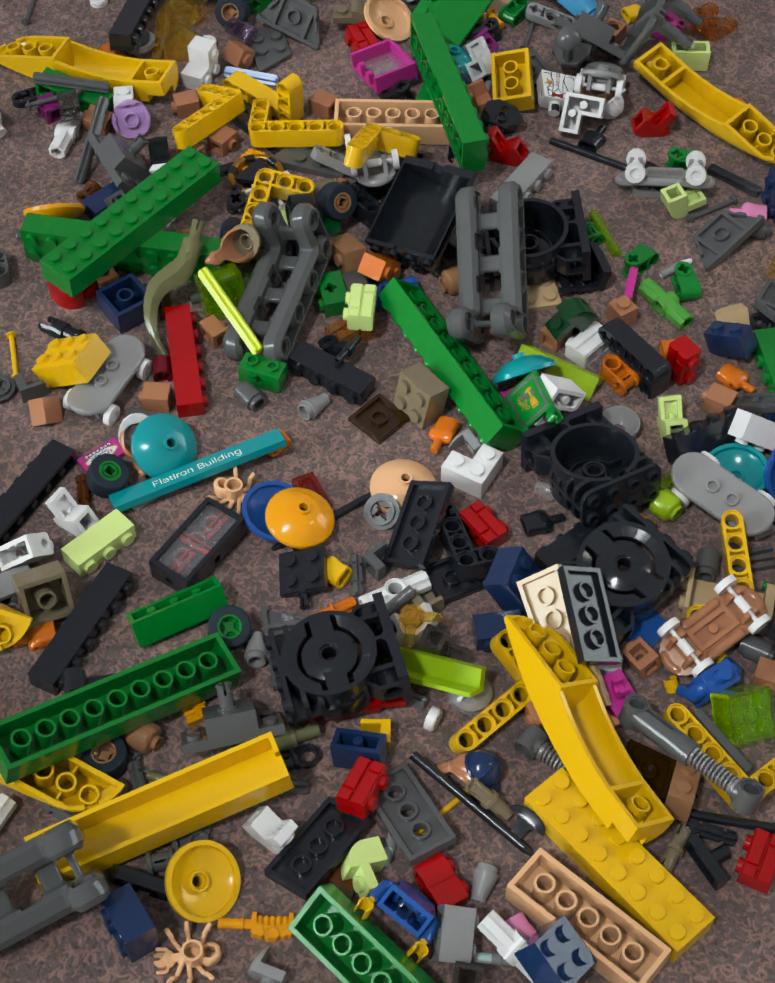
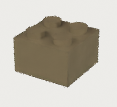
M419 362L400 371L393 404L397 409L407 414L410 420L423 430L436 423L438 418L443 415L449 387Z
M58 560L11 575L20 611L33 618L29 629L69 616L74 609L66 572Z

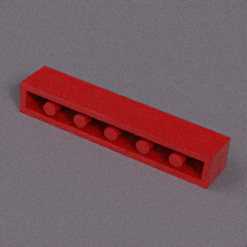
M190 304L164 307L178 417L205 415L204 407H208L207 394H202V390H206L204 377L199 376V374L203 373L202 360L197 361V357H201L200 344L195 345V341H199L198 330L192 326L197 325L195 312L191 313Z

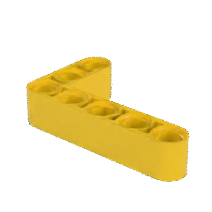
M236 70L222 81V85L225 87L240 89L243 99L251 106L257 98H268L270 100L271 113L275 120H301L304 117L303 84L300 77L295 73L289 74L277 84V92L240 70Z
M214 84L199 86L196 90L201 109L172 128L177 149L184 150L188 146H194L244 112L246 108L241 90Z
M260 97L253 101L248 123L250 143L253 147H314V145L333 147L345 143L344 124L340 120L272 121L270 100L266 97Z
M366 123L348 142L343 164L350 168L359 169L362 168L376 150L391 154V149L396 148L400 157L405 158L406 155L417 157L421 138L388 127Z
M268 168L260 169L256 173L240 224L249 223L253 226L251 216L253 209L260 202H270L271 197L287 201L289 195L310 193L313 201V181L305 177ZM249 260V261H244V262H240V263L245 264V263L250 262L251 260Z
M727 510L723 513L719 524L726 577L733 574L737 579L733 586H747L754 590L743 517L736 510ZM732 520L737 526L730 527L725 522ZM729 543H737L740 549H732ZM740 565L744 571L736 572L732 566ZM705 604L691 606L686 613L685 619Z
M507 629L502 630L491 639L490 649L516 683L450 737L449 748L454 754L461 755L476 748L524 708L526 704L532 701L516 662ZM501 638L507 641L508 648L501 644ZM514 691L520 694L521 702L515 699ZM496 706L503 710V717L497 714ZM478 721L485 725V732L479 730ZM460 736L466 739L467 747H463L460 744Z
M673 703L662 715L664 719L687 736H691L701 745L700 751H704V754L707 753L708 756H711V759L719 762V765L722 764V768L726 767V771L730 770V774L734 773V776H738L741 779L752 778L762 782L765 785L763 786L765 793L761 801L775 790V757L748 777L684 705ZM707 780L732 808L731 799L726 794V791H722L718 786H715V783H711V780Z

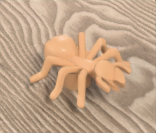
M236 466L233 467L234 477H218L214 480L213 486L216 496H207L220 504L229 501L230 503L227 507L229 509H232L233 505L237 502L236 513L241 515V504L246 495L245 492L251 488L255 473L252 472L250 474L247 485L243 488V483L238 478Z
M184 921L186 942L182 947L176 941L169 928H165V934L179 952L173 953L167 947H156L155 950L157 952L165 953L153 955L154 958H160V960L154 961V965L160 969L166 968L165 970L156 971V974H168L170 969L178 963L179 966L175 975L170 976L166 983L178 981L185 964L187 965V983L193 982L192 968H196L205 978L213 981L215 977L202 967H214L222 957L220 946L217 943L206 942L212 923L208 922L202 931V937L198 941L191 939L189 922Z

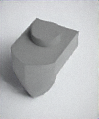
M466 428L454 437L448 449L454 450L466 444L475 456L483 444L479 440V435L474 436L471 430Z
M267 946L254 958L247 974L252 979L260 981V983H286L287 975L285 971L265 964L270 951V946Z

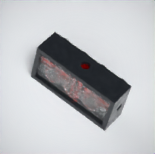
M207 496L149 560L152 577L177 592L206 580L247 534L244 522L245 517Z

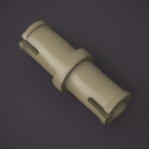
M477 777L468 781L465 790L478 799L484 809H490L502 821L508 820L512 816L513 811L507 803L499 798L498 792L494 789L490 790Z
M681 825L676 826L670 841L665 843L663 847L664 852L659 860V863L671 874L678 859L683 857V849L687 839L692 834L691 830L682 825V828Z

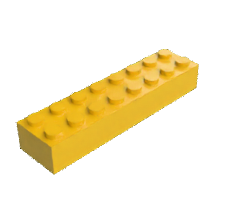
M563 767L524 798L523 806L531 809L540 817L544 824L545 834L619 909L672 949L669 959L673 963L711 929L715 917L637 840L627 843L616 827L607 829L570 774Z

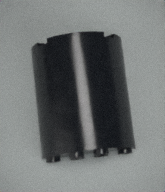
M406 155L364 240L370 246V251L385 255L402 263L401 268L404 269L408 266L420 274H423L424 271H434L456 228V193L462 187H475L478 182L477 173L450 165L443 167L433 161Z

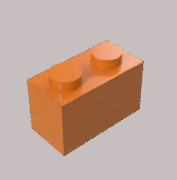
M364 252L357 272L379 282L390 281L393 277L398 278L400 276L402 263L379 253Z

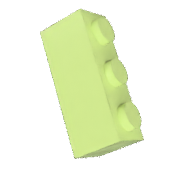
M116 508L61 548L64 561L81 577L87 573L91 574L98 568L100 563L112 559L123 546L127 547L133 543L135 537H137L135 526Z

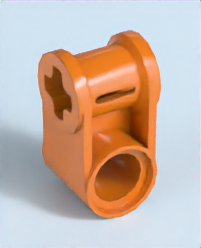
M608 354L603 358L600 376L604 377V381L620 396H624L627 390L639 385L640 378L638 374L626 365L620 357Z

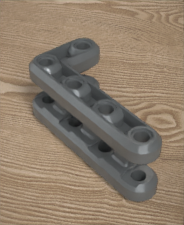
M515 181L502 182L497 188L498 205L497 212L483 214L481 211V193L474 186L462 187L455 196L459 307H454L448 312L446 324L449 335L468 346L482 345L487 339L486 329L489 328L494 334L509 342L523 341L529 333L524 198L521 186ZM498 229L500 237L499 255L485 256L483 254L482 239L484 238V231ZM499 272L501 274L502 290H500V297L486 298L484 290L485 273Z
M260 202L253 209L252 224L259 232L262 251L236 309L257 338L258 336H264L262 355L266 359L284 362L292 351L332 253V243L318 210L312 204H297L292 211L291 227H289L280 209L274 203ZM294 240H297L299 244L298 257L292 256ZM286 270L292 271L285 287L278 288ZM272 303H278L271 320L264 321ZM230 322L223 338V350L230 359L242 360L246 351H251Z
M70 819L0 855V951L74 911L84 912L108 898L110 888L103 872L96 868H91L90 871L84 873L74 855V851L81 849L84 843V834L77 822ZM62 857H66L75 875V879L64 881L55 862ZM26 871L28 873L34 871L44 889V894L41 895L40 899L23 908L21 906L14 908L5 890V885L8 884L9 880Z

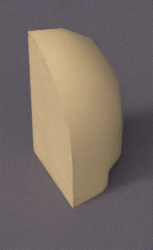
M742 303L720 308L714 313L716 321L750 325L748 308Z

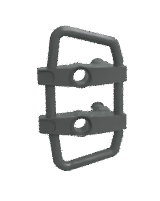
M645 0L638 11L633 26L627 34V39L622 48L625 54L622 59H619V65L625 66L655 31L671 42L674 41L686 51L689 50L694 40L665 20L667 15L666 8L681 19L687 20L696 28L700 26L704 17L691 10V7L681 0Z

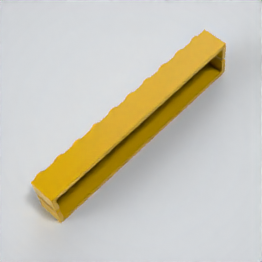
M270 731L24 837L26 842L66 820H73L79 824L84 834L83 847L74 851L82 871L87 873L91 868L104 871L111 868L114 864L123 863L294 788V785L273 734ZM62 857L55 862L64 881L75 879V875L66 857ZM36 875L37 882H38L39 886L43 889V887H42V885H41V883H40V881H39V879H38V877H37V875Z

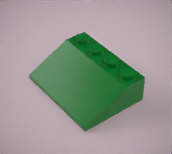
M421 0L411 15L433 12L435 19L439 20L440 31L444 32L445 42L461 46L493 0Z

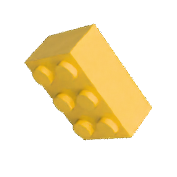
M529 48L492 53L493 100H503L517 107L519 111L535 109L533 67ZM502 108V110L508 112L507 108Z
M96 333L81 334L74 337L68 336L62 339L56 338L48 344V349L45 353L36 359V364L31 370L40 381H45L48 388L89 383L111 351Z

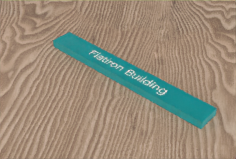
M277 428L108 496L114 510L117 508L120 512H123L286 447V441Z

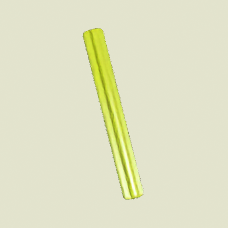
M207 267L200 269L198 277L249 350L254 355L260 353L263 348L262 344Z

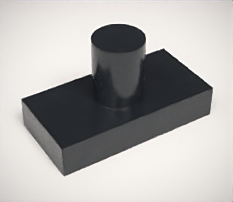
M697 833L689 837L685 850L715 891L724 887L728 876L720 867V864L731 858L728 848L722 844L709 851Z

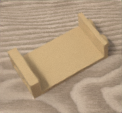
M693 568L692 576L682 583L681 589L686 591L685 596L680 595L678 609L682 610L681 618H685L691 606L706 604L718 595L714 591L717 583L694 579L696 568ZM767 583L765 592L757 593L765 603L766 613L772 618L775 602V585ZM767 626L756 634L763 635Z

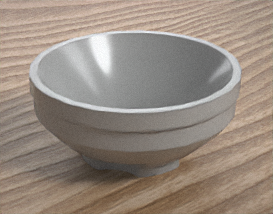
M144 30V34L140 37L139 43L135 46L133 52L127 53L138 58L148 55L156 44L155 35L150 31Z
M612 406L603 411V416L613 426L623 427L633 438L637 435L640 428V418L635 411L624 406Z
M485 678L483 692L471 698L448 692V698L451 705L457 711L467 715H475L492 703L493 690L491 684Z

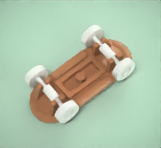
M733 574L725 577L714 588V591L718 594L716 597L684 621L680 622L677 617H673L658 629V635L663 638L660 644L659 655L664 667L677 676L693 675L695 678L715 664L714 660L749 633L755 635L771 622L772 619L766 613L765 603L761 596L747 586H733L737 582Z

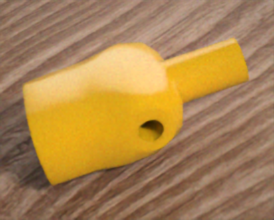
M633 4L622 7L621 15L628 24L635 22L641 7L640 5Z
M329 556L327 558L328 584L341 589L351 578L352 568L342 563L336 557Z

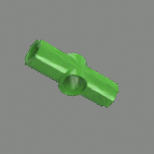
M646 278L638 286V292L651 303L653 311L656 310L660 317L665 316L679 330L687 328L693 322L694 316L680 305L679 298L673 291L666 292L650 278Z

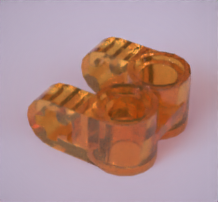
M711 1L693 9L694 12L703 16L704 19L698 28L691 23L690 28L693 31L702 32V37L706 41H718L733 33L738 26V21L732 16H727L723 19L716 17L719 13V6Z

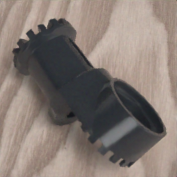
M310 743L290 748L287 753L281 755L288 771L314 768L320 759L319 749L314 744L310 745ZM305 752H312L315 758L312 761L306 762L302 760L301 756Z

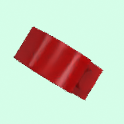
M667 101L656 113L643 107L631 119L633 133L642 138L664 137L669 134L668 125L677 117L674 103Z
M497 125L490 127L488 131V147L491 150L488 157L496 163L513 167L520 165L529 152L520 136L506 140Z
M96 280L76 297L72 298L52 283H47L50 297L60 307L70 310L85 307V299L93 298L96 295V290H98Z

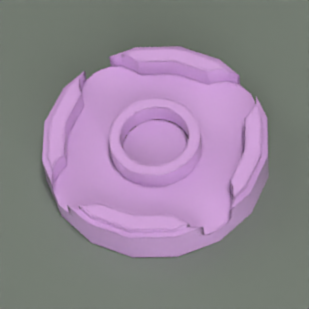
M127 99L120 102L114 108L112 124L115 131L127 139H135L138 134L144 135L148 131L151 124V115L148 108L142 102L135 99Z

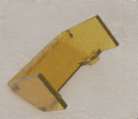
M168 0L161 7L155 21L154 35L156 44L152 50L153 59L189 62L187 46L195 35L203 37L192 30V26L200 21L202 16L200 14L201 7L208 0Z

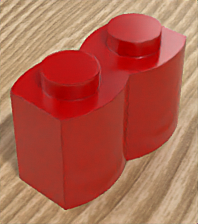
M442 852L413 866L412 873L423 893L434 903L436 913L438 905L463 906L467 904L468 894L470 893L467 883L463 879L459 880L455 875L456 868L451 858L445 857Z

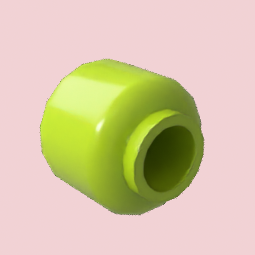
M663 488L659 491L657 498L650 501L649 511L662 522H673L681 515L684 507L682 506V500L669 488Z

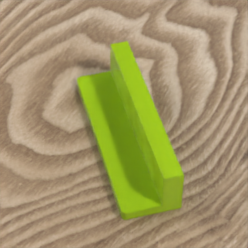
M521 344L518 353L525 352L526 356L543 355L555 360L556 366L544 371L548 375L571 379L587 394L583 399L587 402L592 399L596 387L601 386L604 377L530 344Z
M399 645L411 683L468 698L484 691L486 667Z

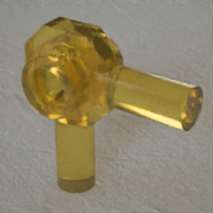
M406 604L400 611L399 620L406 628L404 646L414 647L415 630L424 622H442L443 613L424 612L418 604Z

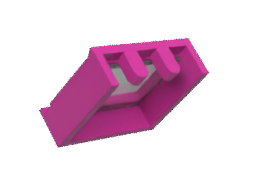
M390 38L350 53L352 68L377 95L382 91L392 88L400 80L410 81L413 78L418 79V65L416 61L412 60L407 52H404Z

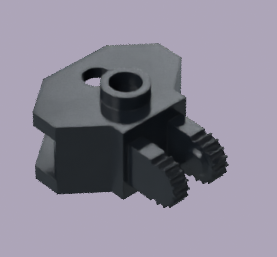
M500 99L487 101L481 115L486 125L485 133L487 134L490 127L495 125L499 127L503 135L514 133L517 131L523 118L517 107ZM502 108H507L508 112L502 110Z

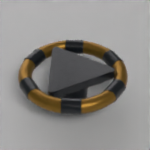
M251 154L236 160L230 166L227 178L233 190L241 191L246 196L244 190H247V188L237 182L249 184L251 187L256 173L262 168H267L264 162L280 172L285 171L284 167L272 156ZM252 163L242 172L236 175L237 169L239 167H241L244 164Z

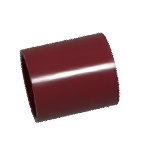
M167 355L154 357L152 360L153 380L155 382L167 380L171 382L173 379L171 358Z

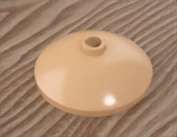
M366 1L364 5L365 20L378 37L383 40L390 38L395 43L403 42L410 37L411 11L403 1Z
M396 459L382 464L375 470L370 480L369 490L371 496L378 493H386L393 496L399 503L401 510L411 480L436 481V479L424 465L413 460ZM381 505L378 507L384 513L390 509V507L383 508Z

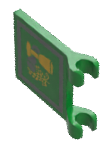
M533 370L505 396L521 432L531 429L545 414L547 420L551 423L555 421L558 424L563 420V415L555 407L537 370Z

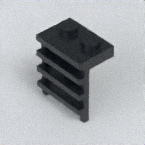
M598 242L590 243L591 280L583 281L584 285H581L577 275H569L573 285L570 286L566 276L560 273L557 276L561 287H558L559 293L570 295V292H576L578 295L582 291H587L590 294L593 293V290H600V292L605 290L612 270Z

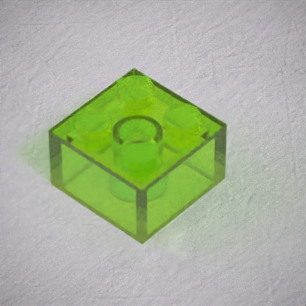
M231 262L209 269L237 308L245 288L242 273L235 263ZM198 273L193 274L200 307L205 317L213 314L217 319L226 317L198 277Z
M747 684L710 693L714 723L734 746L775 736V723L769 685Z

